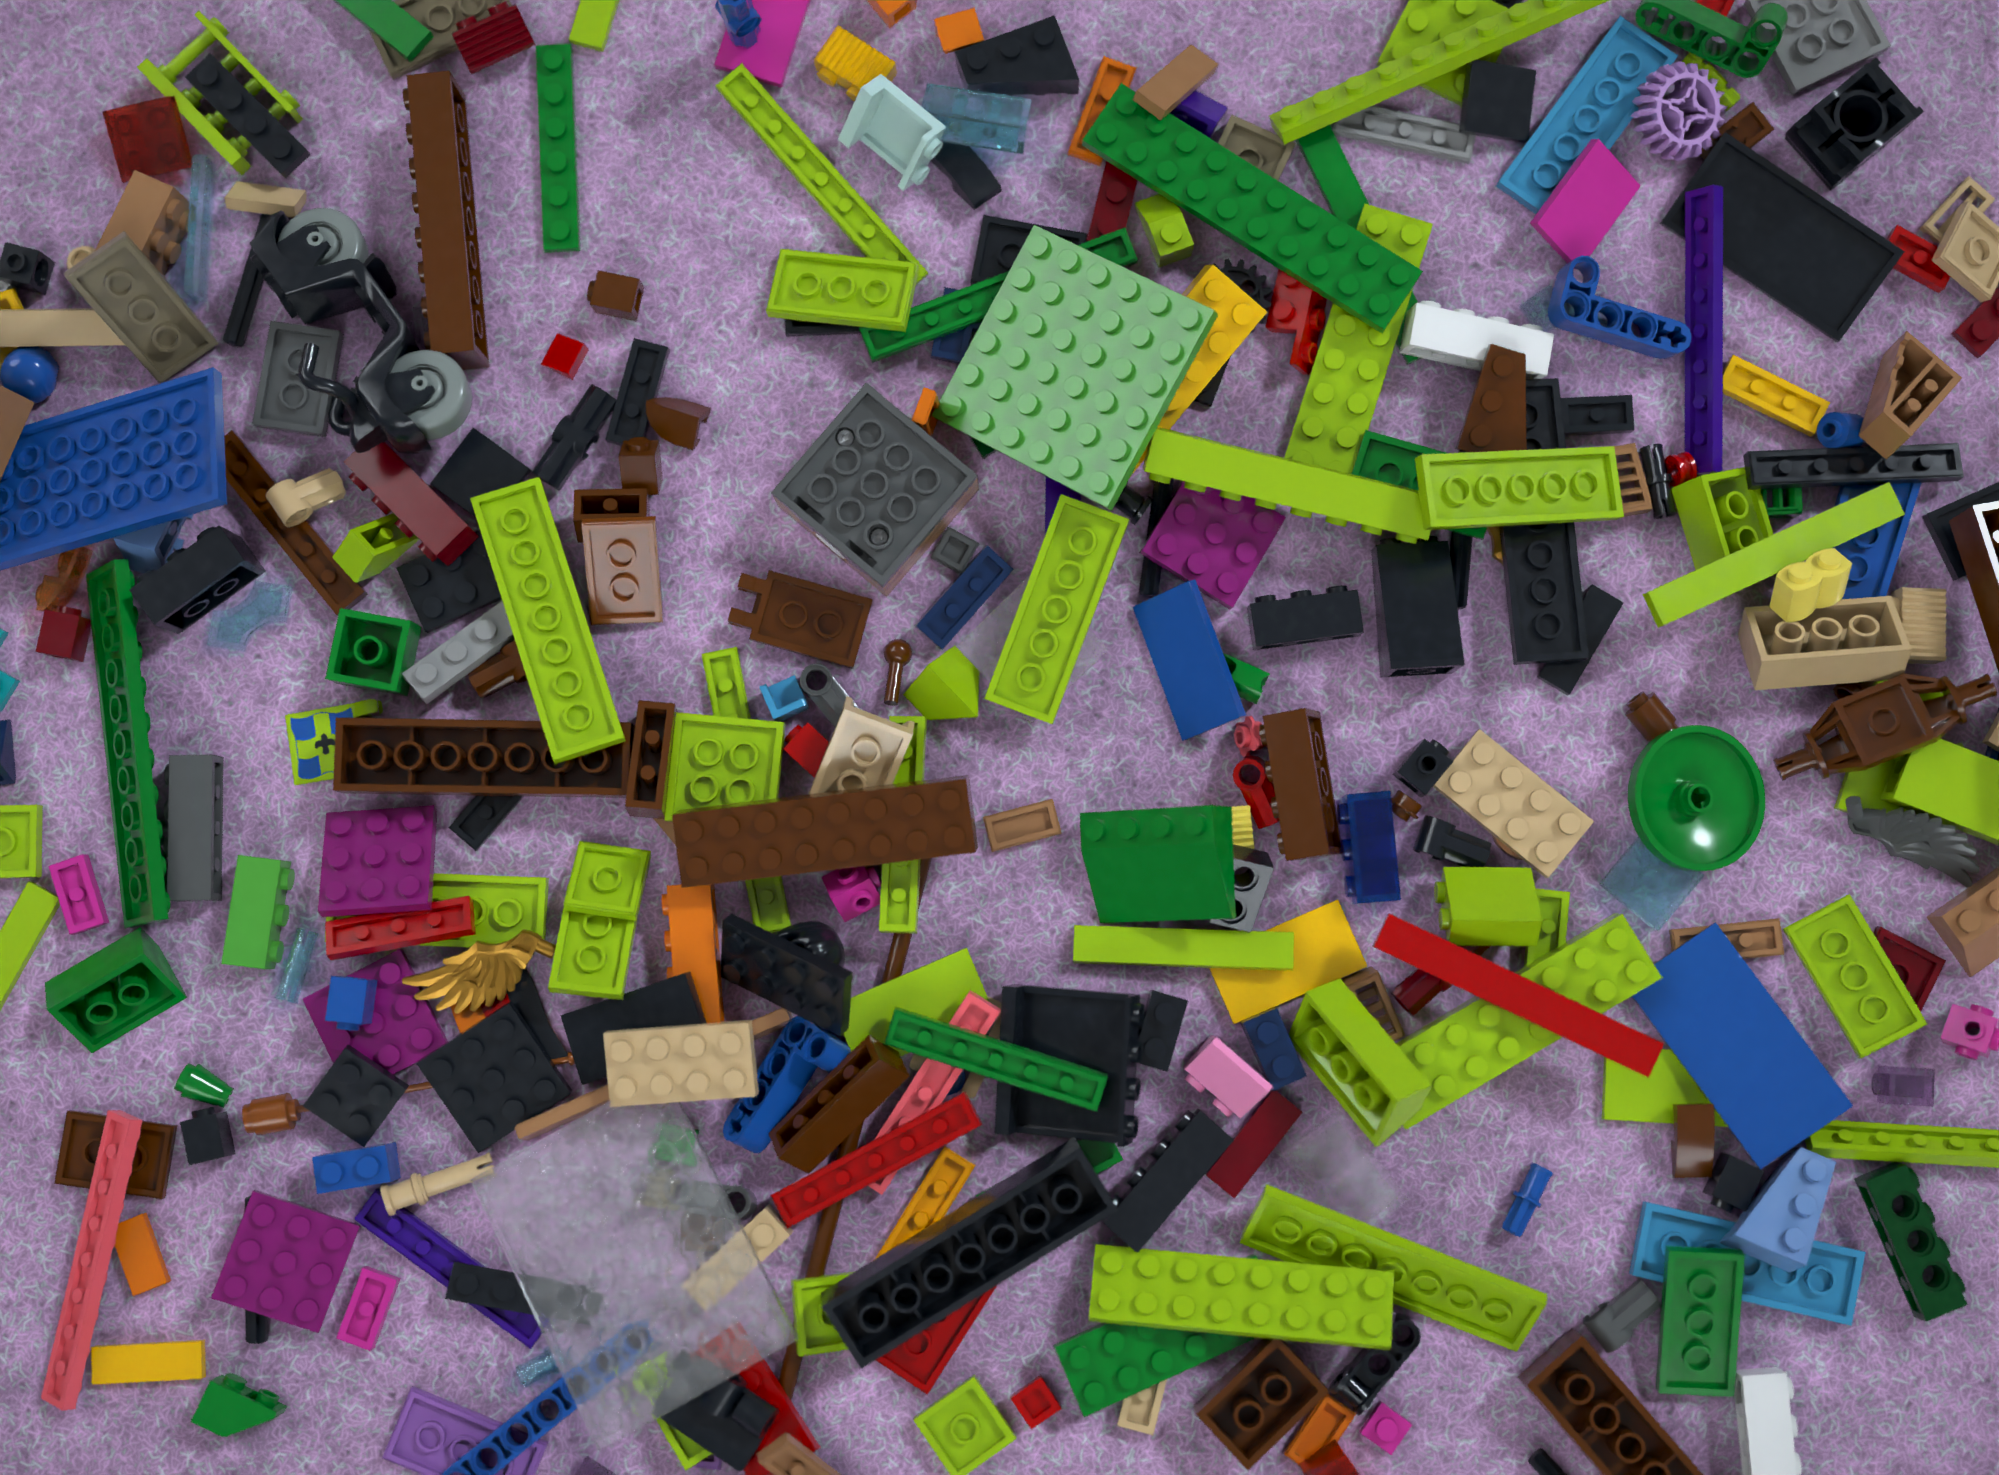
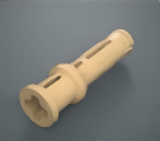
M490 1152L422 1176L421 1173H413L408 1180L390 1186L386 1183L381 1184L380 1190L388 1215L393 1216L396 1214V1210L413 1204L425 1205L429 1201L430 1196L497 1175L493 1165L479 1169V1167L493 1162Z

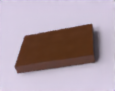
M67 1110L54 1184L90 1189L107 1115ZM142 1120L141 1134L137 1142L132 1163V1173L129 1177L125 1194L164 1199L166 1197L178 1125Z

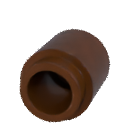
M1642 691L1626 704L1629 710L1625 713V716L1647 742L1665 731L1678 728L1675 723L1676 718L1654 692L1646 695Z

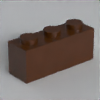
M638 700L625 808L629 816L665 819L676 712H678L675 703Z

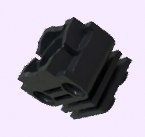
M1877 57L1864 65L1837 89L1816 104L1785 133L1787 142L1830 191L1881 151L1924 112L1920 106L1916 108L1879 67L1881 62ZM1845 125L1847 128H1849L1853 135L1847 132L1843 128V126Z

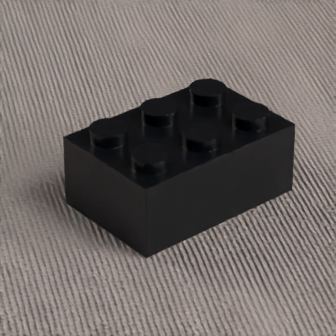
M220 525L202 531L197 536L198 541L187 549L181 548L173 552L167 558L168 562L157 570H150L141 575L137 580L138 584L130 589V592L154 625L180 634L266 572L243 538Z

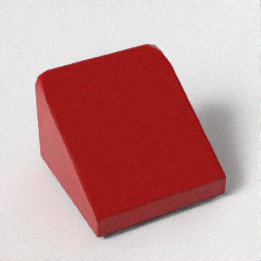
M557 333L541 365L573 380L589 349L584 343Z

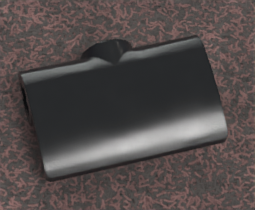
M684 1348L673 1361L667 1374L670 1380L650 1410L653 1414L729 1466L741 1472L745 1469L778 1415L779 1409L748 1389L746 1381L738 1373L724 1367L717 1368L689 1348Z

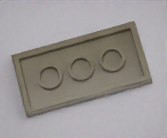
M505 0L393 1L430 30L434 36L411 63L371 30L369 32L391 78L394 80L459 50L452 37V32L458 30L455 23L472 15L475 16L477 21L490 15L487 10L488 8ZM506 0L508 5L511 6L510 0Z
M125 231L64 272L65 278L159 384L165 382L219 344L214 335Z

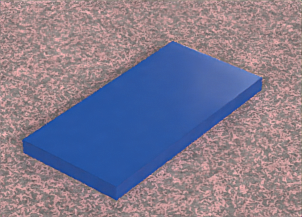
M1716 922L1656 962L1654 965L1662 978L1632 996L1709 1103L1714 1104L1715 1111L1757 1168L1762 1169L1853 1107V1104Z

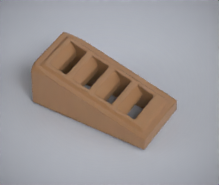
M1630 443L1614 446L1616 456L1628 454L1630 460L1617 463V469L1631 468L1632 470L1630 475L1619 476V483L1634 481L1635 486L1634 488L1622 489L1621 498L1632 495L1637 496V501L1627 503L1622 501L1624 517L1648 513L1653 507L1636 444Z
M1370 966L1342 979L1360 1002L1374 995L1378 996V1001L1365 1006L1370 1014L1384 1009L1386 1014L1376 1019L1380 1026L1390 1021L1392 1028L1386 1030V1033H1388L1393 1041L1405 1036L1379 972ZM1370 983L1372 984V987L1356 994L1355 990Z

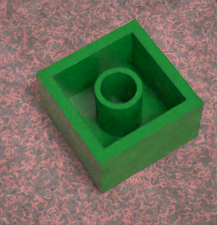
M340 608L325 679L340 685L408 697L410 685L406 682L402 673L415 663L422 627L410 620Z

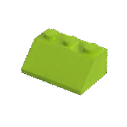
M1745 467L1701 475L1671 488L1695 570L1774 534L1760 489L1748 490Z

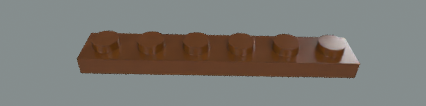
M231 430L224 437L226 480L334 613L338 615L340 608L351 609L368 593L359 582L355 583L332 558L334 555L333 550L307 519L293 527H286L266 498L267 491L277 482L236 432Z

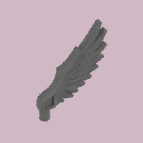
M1850 796L1845 800L1848 811V825L1854 834L1869 836L1880 841L1886 847L1890 856L1910 860L1927 870L1931 866L1966 887L1972 886V880L1965 870L1974 874L1979 872V866L1967 857L1975 856L1976 848L1966 844L1968 842V835L1956 833L1955 825H1942L1941 817L1929 819L1928 813L1915 815V811L1912 809L1904 812L1903 807L1886 813L1885 808L1881 810L1863 809L1861 799L1858 796Z

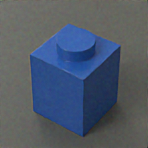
M331 976L325 1021L337 1022L336 1029L359 1031L360 1024H372L378 980Z

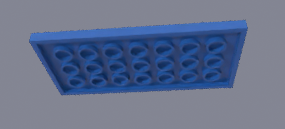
M212 367L25 425L0 480V571L226 505L227 488L222 373Z

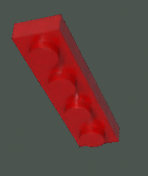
M463 896L432 902V910L365 914L326 921V956L332 961L475 935L473 900L470 896Z

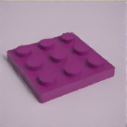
M1182 481L1139 553L1185 582L1196 580L1198 588L1202 593L1230 610L1236 604L1286 517L1273 509L1255 505L1256 498L1242 495L1241 501H1235L1219 496L1221 491L1219 489L1206 487L1204 493L1184 488L1185 481Z
M435 806L326 813L318 912L321 917L432 910L437 810Z
M398 949L347 976L378 980L372 1024H360L359 1031L336 1029L337 1022L325 1021L330 985L302 999L333 1064L349 1044L394 1075L416 1064L421 1058L448 1042L429 1001L416 1000L414 998L416 993L423 990L422 987L402 983L403 977L415 975L403 949Z
M253 1190L211 1299L319 1333L360 1225Z

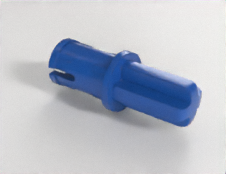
M1531 1163V1168L1519 1191H1514L1513 1195L1516 1197L1502 1224V1228L1517 1237L1523 1235L1536 1207H1541L1539 1200L1550 1177L1553 1175L1551 1171L1536 1163Z

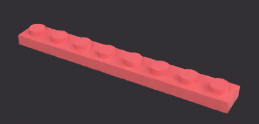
M108 1110L41 1395V1399L62 1411L76 1408L78 1395L82 1388L84 1369L90 1353L94 1326L99 1315L101 1296L107 1280L111 1253L115 1246L118 1223L124 1207L128 1180L132 1173V1163L137 1142L141 1134L142 1119L121 1110Z

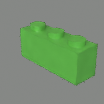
M238 855L221 964L258 969H275L276 963H280L284 953V943L279 941L281 926L285 927L289 919V906L285 905L287 890L290 891L295 880L294 869H290L291 861Z

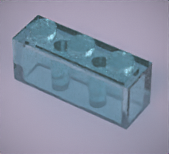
M927 83L921 107L946 126L940 139L941 142L1016 154L1024 153L1032 99Z

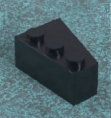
M1055 15L955 51L956 68L968 98L1005 97L1024 94H1079L1080 79Z

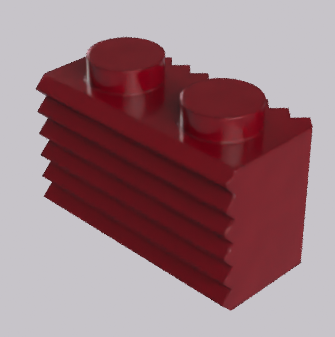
M505 0L488 8L487 10L490 15L477 21L475 16L472 15L455 23L458 30L452 32V37L471 74L535 46V42L517 4L509 6Z

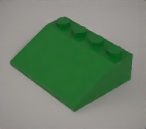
M1202 805L1080 813L1081 852L1100 923L1236 918L1232 807Z

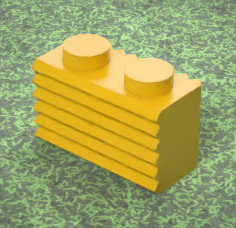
M839 25L836 26L814 58L815 67L818 71L817 76L832 87L837 83L845 88L847 96L854 102L860 88L878 75L882 74L891 82L897 75V67L894 60L889 59L888 56L878 52L875 48H872L869 44H866Z

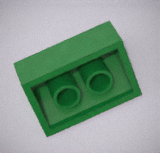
M141 927L45 982L47 1011L91 1053L187 998L162 950Z

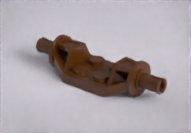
M1901 674L1832 702L1811 730L1803 732L1804 748L1778 759H1773L1775 767L1780 772L1779 776L1782 781L1811 768H1814L1815 771L1817 770L1822 779L1828 778L1829 774L1870 769L1937 742L1958 723L1962 725L1967 722L1965 712L1967 706L1997 696L1994 683L1990 684L1989 681L1992 679L1988 674L1957 687L1952 684L1947 676L1932 678ZM1934 692L1943 693V696L1922 701L1919 695ZM1835 728L1836 736L1817 746L1816 741Z

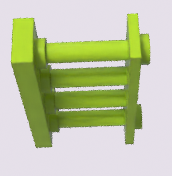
M197 11L194 16L206 28L166 66L161 64L156 68L146 58L137 68L242 176L252 167L244 159L248 154L246 150L251 144L242 135L237 139L232 137L227 141L220 134L225 129L223 125L227 120L218 111L213 115L209 112L204 117L197 110L201 105L199 101L204 97L194 87L189 91L185 88L180 92L173 85L178 81L176 76L212 43L218 40L229 52L220 63L230 73L241 64L253 77L244 87L254 97L264 88L277 101L268 109L277 120H280L288 113L299 124L303 120L296 111L300 104L286 89L279 93L226 38L230 32L215 16L208 20L200 11Z

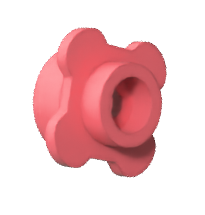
M1246 716L1243 723L1237 722L1234 731L1235 744L1239 747L1240 754L1243 757L1249 756L1250 751L1261 750L1264 747L1259 733V726L1262 723L1255 721L1252 716Z

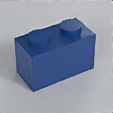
M396 1142L325 1153L312 1157L317 1194L387 1183L401 1178Z

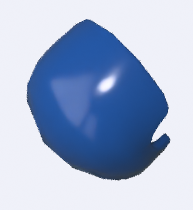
M38 346L18 347L11 351L4 359L0 369V382L3 387L35 403L46 400L48 396H51L55 390L59 366L49 351Z

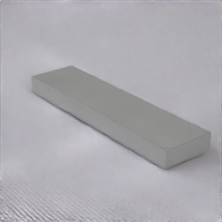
M1374 105L1334 122L1332 129L1336 136L1469 164L1471 161L1476 135L1459 133L1460 124Z

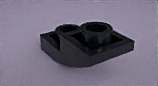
M957 133L943 141L941 150L930 160L951 180L953 190L974 210L1002 191L1001 185L989 168Z

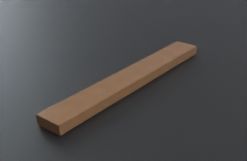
M779 1008L752 1020L754 1040L784 1028L793 1018L791 1012L784 1008ZM608 1084L517 1124L514 1128L518 1138L528 1141L610 1105Z

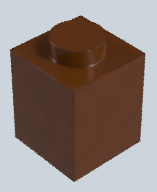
M598 270L595 281L591 280L589 283L587 301L590 302L591 307L597 314L637 321L644 286L639 278Z
M634 437L628 441H623L618 456L622 489L647 488L648 495H659L662 484L659 440Z

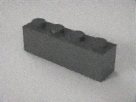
M213 754L169 755V764L166 765L164 770L165 783L169 786V796L164 804V817L168 822V836L164 839L163 851L165 857L168 858V870L164 876L165 892L169 894L170 901H222L224 757Z

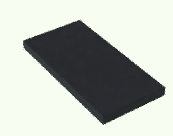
M1726 132L1722 134L1659 223L1685 240V192L1713 184L1723 186V267L1835 342H1839L1905 252Z

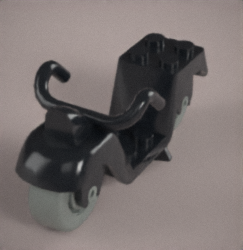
M330 208L310 209L296 215L290 221L283 211L272 214L249 243L256 253L250 258L273 293L275 292L290 317L293 319L299 316L306 325L364 307L372 321L379 325L384 335L356 381L355 390L359 397L358 399L348 387L336 381L314 375L320 347L313 343H305L298 375L301 383L308 389L333 396L329 411L331 428L340 435L350 436V443L357 453L367 452L387 440L398 452L417 454L431 451L432 448L427 440L448 436L457 430L469 415L472 406V390L460 365L444 353L419 349L404 319L389 300L397 295L393 279L385 264L377 255L372 253L369 256L367 243L357 224L349 216ZM345 408L352 417L351 422L343 420Z

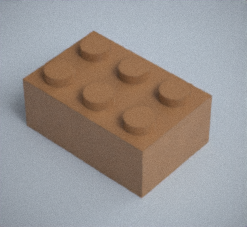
M134 170L95 251L125 231L166 279L164 275L170 263L174 264L181 254L180 243L185 232H190L196 224L197 215L195 212L197 208L173 186Z

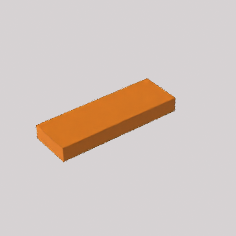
M1103 56L1070 144L1069 156L1101 166L1103 158L1082 146V140L1120 84L1122 83L1130 88L1137 67Z

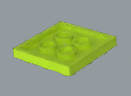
M1409 0L1376 65L1380 66L1384 62L1393 61L1411 53L1418 47L1429 45L1444 38L1449 33L1458 32L1476 24L1483 18L1492 17L1508 8L1492 0ZM1503 48L1477 60L1496 63ZM1466 64L1419 86L1462 107Z
M676 712L664 821L673 822L672 814L679 810L778 798L786 723Z

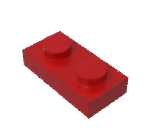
M1896 225L1891 230L1887 240L1905 252L1893 269L1937 293L1944 290L1950 276L1932 261L1938 246Z

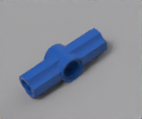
M717 0L715 8L724 20L732 43L735 46H745L746 48L756 44L760 31L759 24L762 18L754 8L752 0Z

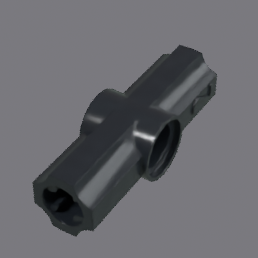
M591 384L571 415L564 416L556 426L551 438L552 444L532 473L560 491L579 461L585 460L589 456L587 451L592 443L597 444L600 436L599 431L613 412L616 399L598 386Z

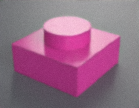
M1379 1401L1359 1432L1392 1455L1412 1426V1423L1382 1401Z

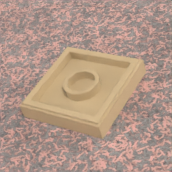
M1970 201L1959 205L1932 261L1981 303L1991 300L1999 284V226Z

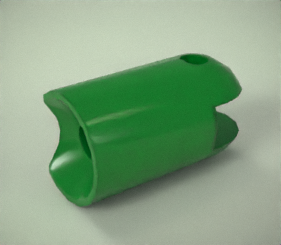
M1224 654L1239 697L1257 704L1262 694V686L1265 685L1270 673Z

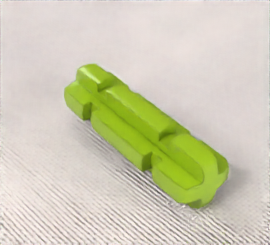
M1692 53L1687 54L1682 62H1685V65L1689 63L1697 64L1698 70H1709L1707 80L1712 78L1718 79L1715 86L1716 92H1725L1719 98L1720 105L1727 106L1724 111L1731 109L1741 98L1740 94L1733 87L1728 88L1726 86L1728 82L1709 62L1705 64L1703 62L1705 59Z

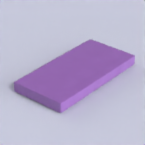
M413 1386L409 1391L382 1458L422 1475H442L446 1469L504 1423ZM512 1427L511 1435L513 1439L520 1443L526 1442L528 1433ZM540 1438L495 1475H536L548 1441ZM487 1447L482 1450L481 1459L486 1466L494 1467L497 1465L498 1455L494 1449ZM454 1472L452 1475H464V1474H463V1473H460V1472Z

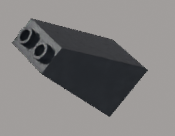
M1429 536L1428 540L1418 538L1416 544L1402 543L1401 540L1395 538L1380 540V544L1375 545L1371 550L1380 678L1454 673L1465 664L1448 541H1438L1437 536Z

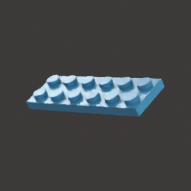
M1620 16L1498 181L1496 187L1537 214L1591 139H1599L1608 150L1611 149L1633 117L1631 115L1633 112L1639 109L1632 102L1635 97L1641 96L1637 87L1647 82L1646 76L1657 71L1659 67L1666 64L1671 65L1678 55Z
M1643 1201L1629 1274L1663 1282L1666 1246L1733 1249L1719 1242L1736 1222ZM1814 1240L1807 1265L1790 1273L1745 1254L1742 1301L1852 1326L1866 1252Z

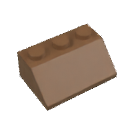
M1999 867L1927 916V919L1969 977L1974 976L1999 958Z

